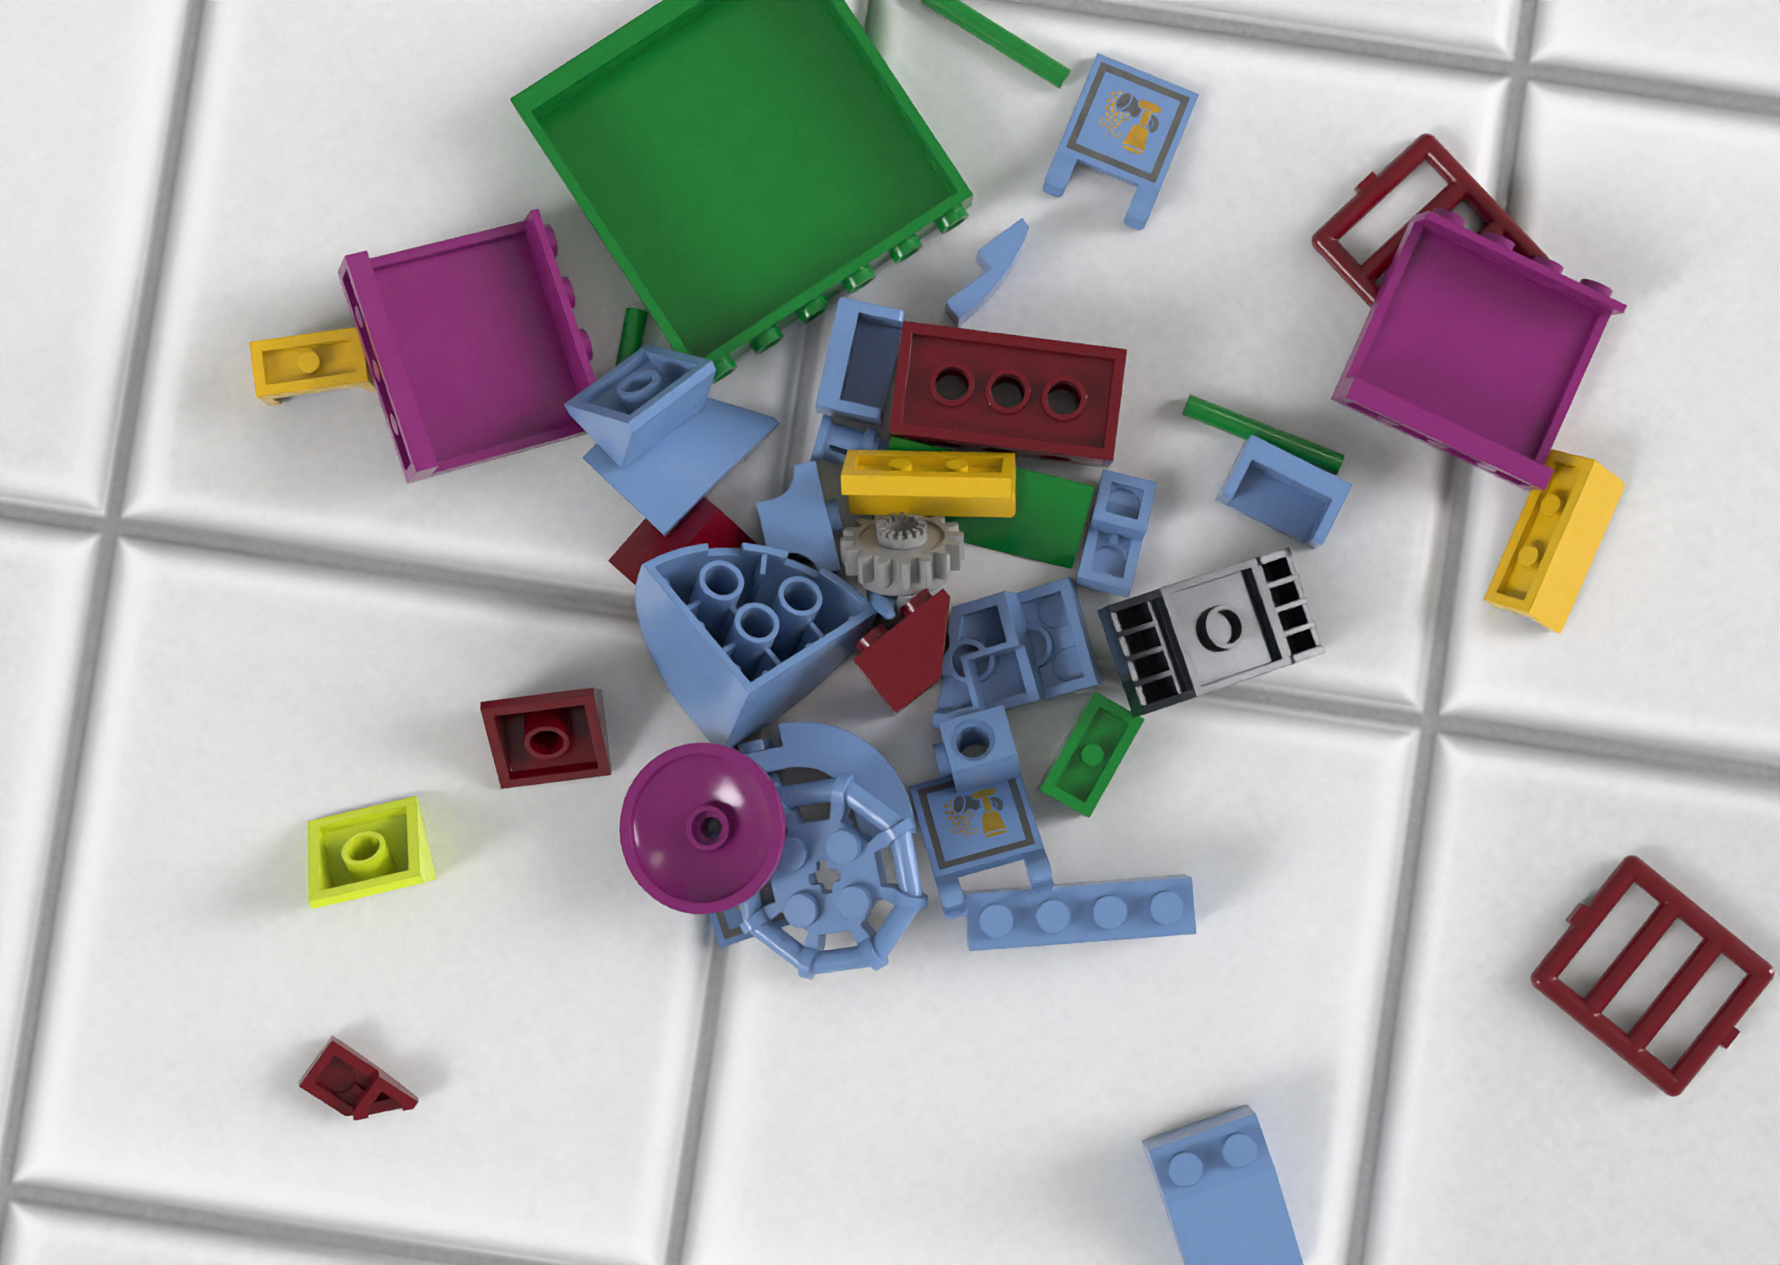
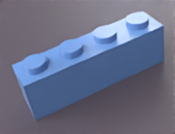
M1185 874L1054 884V891L1042 895H1034L1031 886L963 891L967 909L965 919L969 951L1196 934L1192 877Z

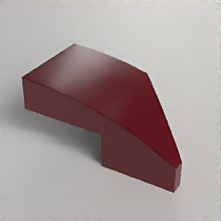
M333 1035L299 1080L300 1088L342 1115H353L354 1121L369 1118L371 1114L401 1108L402 1111L411 1110L418 1103L417 1096Z

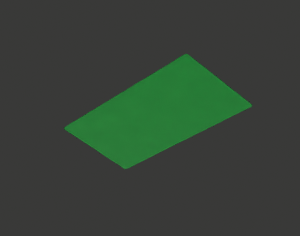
M894 436L890 438L888 450L951 451ZM1015 467L1016 511L1013 517L945 516V523H958L959 532L964 534V543L1071 569L1073 568L1095 487Z

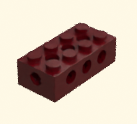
M903 321L889 427V441L894 436L936 447L976 452L1015 453V457L1108 468L1114 461L1127 349ZM945 377H956L965 384L967 392L958 400L944 399L936 390L935 386L938 381ZM999 384H1011L1019 390L1022 401L1014 407H1002L994 401L991 393L992 389ZM1057 390L1066 391L1075 399L1076 410L1067 415L1058 414L1049 406L1047 396Z

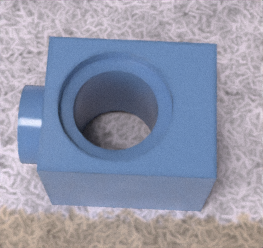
M1004 705L938 722L942 742L932 744L940 776H952L956 794L1021 777L1018 753ZM974 744L983 745L988 748L984 754L978 757H966L961 754L966 747Z

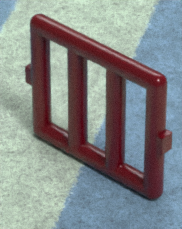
M1424 133L1415 139L1377 176L1372 171L1355 187L1354 191L1357 194L1320 227L1311 239L1314 249L1371 308L1381 287L1376 281L1389 269L1410 220L1361 265L1342 246L1339 240L1426 160L1448 185L1415 215L1427 211L1433 212L1434 208L1452 211L1464 200L1485 223L1477 234L1482 236L1483 232H1492L1501 235L1515 244L1512 251L1529 259L1533 255L1549 258L1450 152L1429 133Z
M1629 855L1620 862L1588 904L1585 906L1582 903H1578L1565 921L1570 926L1532 972L1531 983L1538 991L1666 1095L1676 1097L1682 1094L1719 1046L1727 1049L1738 1036L1740 1031L1735 1026L1772 981L1775 971L1770 963L1637 856ZM1635 883L1658 901L1659 905L1587 995L1582 998L1558 977L1632 884ZM1679 918L1703 939L1631 1030L1625 1033L1603 1015L1602 1012L1675 920ZM1722 953L1742 969L1746 976L1670 1069L1645 1048Z

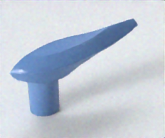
M866 589L868 601L878 612L877 618L888 620L898 614L896 603L898 596L881 595Z

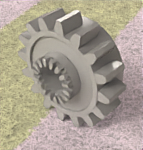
M900 512V515H896V513H891V516L874 515V520L871 521L858 518L855 520V527H845L843 529L844 537L840 538L841 566H845L846 575H855L859 585L881 595L914 596L926 588L929 592L936 590L951 578V571L961 570L962 560H964V534L959 532L957 522L945 523V516L929 518L920 515L914 516L913 513H909L906 516L905 512Z

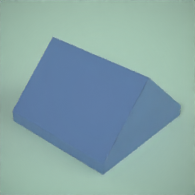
M646 344L564 405L569 415L623 469L705 407L716 368L712 360Z

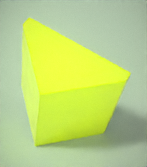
M417 796L308 821V902L312 909L437 880Z

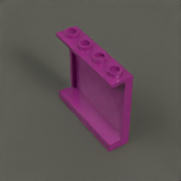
M1434 208L1433 212L1427 211L1411 217L1331 400L1524 490H1545L1554 469L1544 465L1610 316L1624 313L1627 305L1610 298L1613 291L1599 282L1581 279L1579 283L1562 275L1564 267L1549 258L1533 255L1529 259L1512 251L1515 244L1501 235L1483 232L1481 236L1464 228L1465 219L1451 211Z
M539 209L530 210L524 221L373 258H369L367 250L345 255L337 272L407 484L588 434L569 415L564 404L596 381L589 362L593 358L592 345L586 330L583 328L578 329L572 311L575 308L573 287L566 276L561 277L555 260V257L558 255L556 236L549 224H543Z

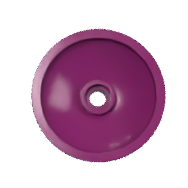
M689 743L676 746L651 760L638 773L627 791L621 809L619 826L623 856L637 883L659 903L671 909L690 914H711L727 911L755 896L769 881L777 868L784 848L786 830L782 801L768 774L759 764L744 753L734 748L714 743ZM714 817L720 821L722 826L720 835L715 839L709 835L707 830L709 821Z

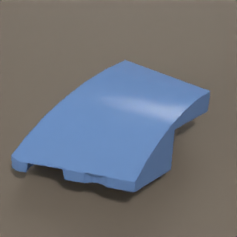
M707 397L705 407L623 469L597 443L582 458L666 537L703 497L707 498L743 459L747 460L780 425V422L772 416Z
M1067 577L1018 593L1003 591L952 607L948 629L949 647L943 656L941 672L943 680L938 707L933 712L932 717L934 729L939 728L938 722L1000 705H1004L1006 712L1103 685L1073 578Z

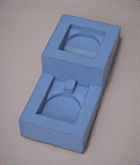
M1023 218L977 251L976 262L984 274L946 301L945 312L957 328L974 316L989 301L1012 270L1021 252L1029 228Z
M1103 469L1074 585L1125 598L1129 597L1142 540L1147 531L1157 482Z

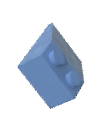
M1248 1105L1142 1141L1185 1265H1304L1266 1140L1256 1113Z

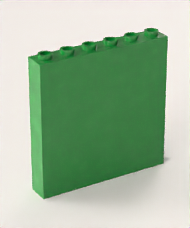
M662 0L510 98L518 115L673 351L712 360L716 368L712 384L731 374L738 367L734 360L751 349L758 355L776 345L784 337L780 330L797 319H800L802 324H807L822 315L830 308L827 300L843 289H846L849 294H853L868 285L877 277L873 270L892 258L895 264H899L914 255L923 247L920 239L938 228L941 234H945L959 226L969 217L966 209L972 206L973 193L845 0Z

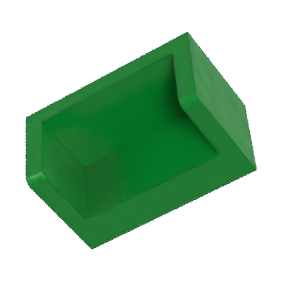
M1096 691L1090 693L1036 790L1078 814L1090 818L1145 719L1140 716L1133 718L1131 711Z

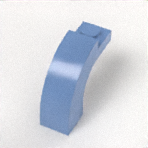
M808 721L787 722L778 724L783 746L773 748L771 738L738 744L739 751L752 758L766 773L792 767H808L822 771L832 778H836L840 772L851 774L856 784L904 819L909 817L915 826L911 829V833H917L909 797L896 771L873 746L849 731L824 723ZM855 811L860 833L863 835L868 833L874 838L882 832Z

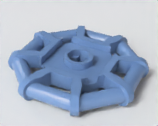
M840 772L836 778L787 786L774 783L782 801L785 824L788 829L780 861L771 876L775 902L763 907L759 891L751 899L741 904L740 909L743 923L739 925L744 934L751 933L798 969L799 977L812 980L816 974L871 967L875 971L880 970L888 965V955L918 911L925 909L927 906L928 895L922 891L911 829L915 827L909 817L906 819L902 818L856 784L851 774ZM830 802V817L805 821L799 809V806ZM851 808L882 832L873 838L868 833L863 835L852 827L855 824L848 819ZM891 845L898 884L887 883L881 849ZM820 861H827V866L830 870H838L840 873V879L832 883V890L826 889L823 883L817 881L816 871L820 870ZM883 899L895 906L876 932L867 920L872 914L870 912L876 903ZM783 913L786 920L792 926L805 929L808 935L804 945L771 920ZM852 931L857 942V946L824 950L826 934Z

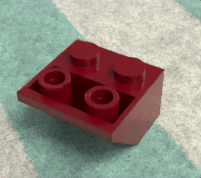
M927 588L900 608V614L904 619L888 631L881 623L855 644L860 654L853 659L854 664L894 715L921 696L941 678L950 596L944 588L934 596Z

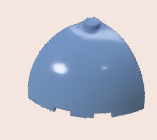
M708 543L679 548L662 554L642 564L635 589L636 610L641 632L650 656L669 691L710 743L721 744L731 748L757 733L794 707L819 686L855 649V644L865 636L878 613L871 606V603L849 583L824 567H821L818 572L802 563L788 559V551L750 543H742L740 548L709 549Z

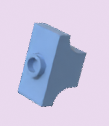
M815 460L793 465L794 477L789 489L777 498L756 503L766 546L788 551L787 558L798 557L805 559L818 572L821 567H824L836 575L841 574L842 571L833 533L843 531L836 499L825 501Z

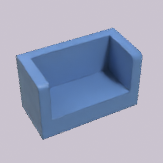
M839 297L815 405L816 413L881 427L905 311Z
M1251 435L1244 441L1215 500L1315 549L1324 543L1352 484Z

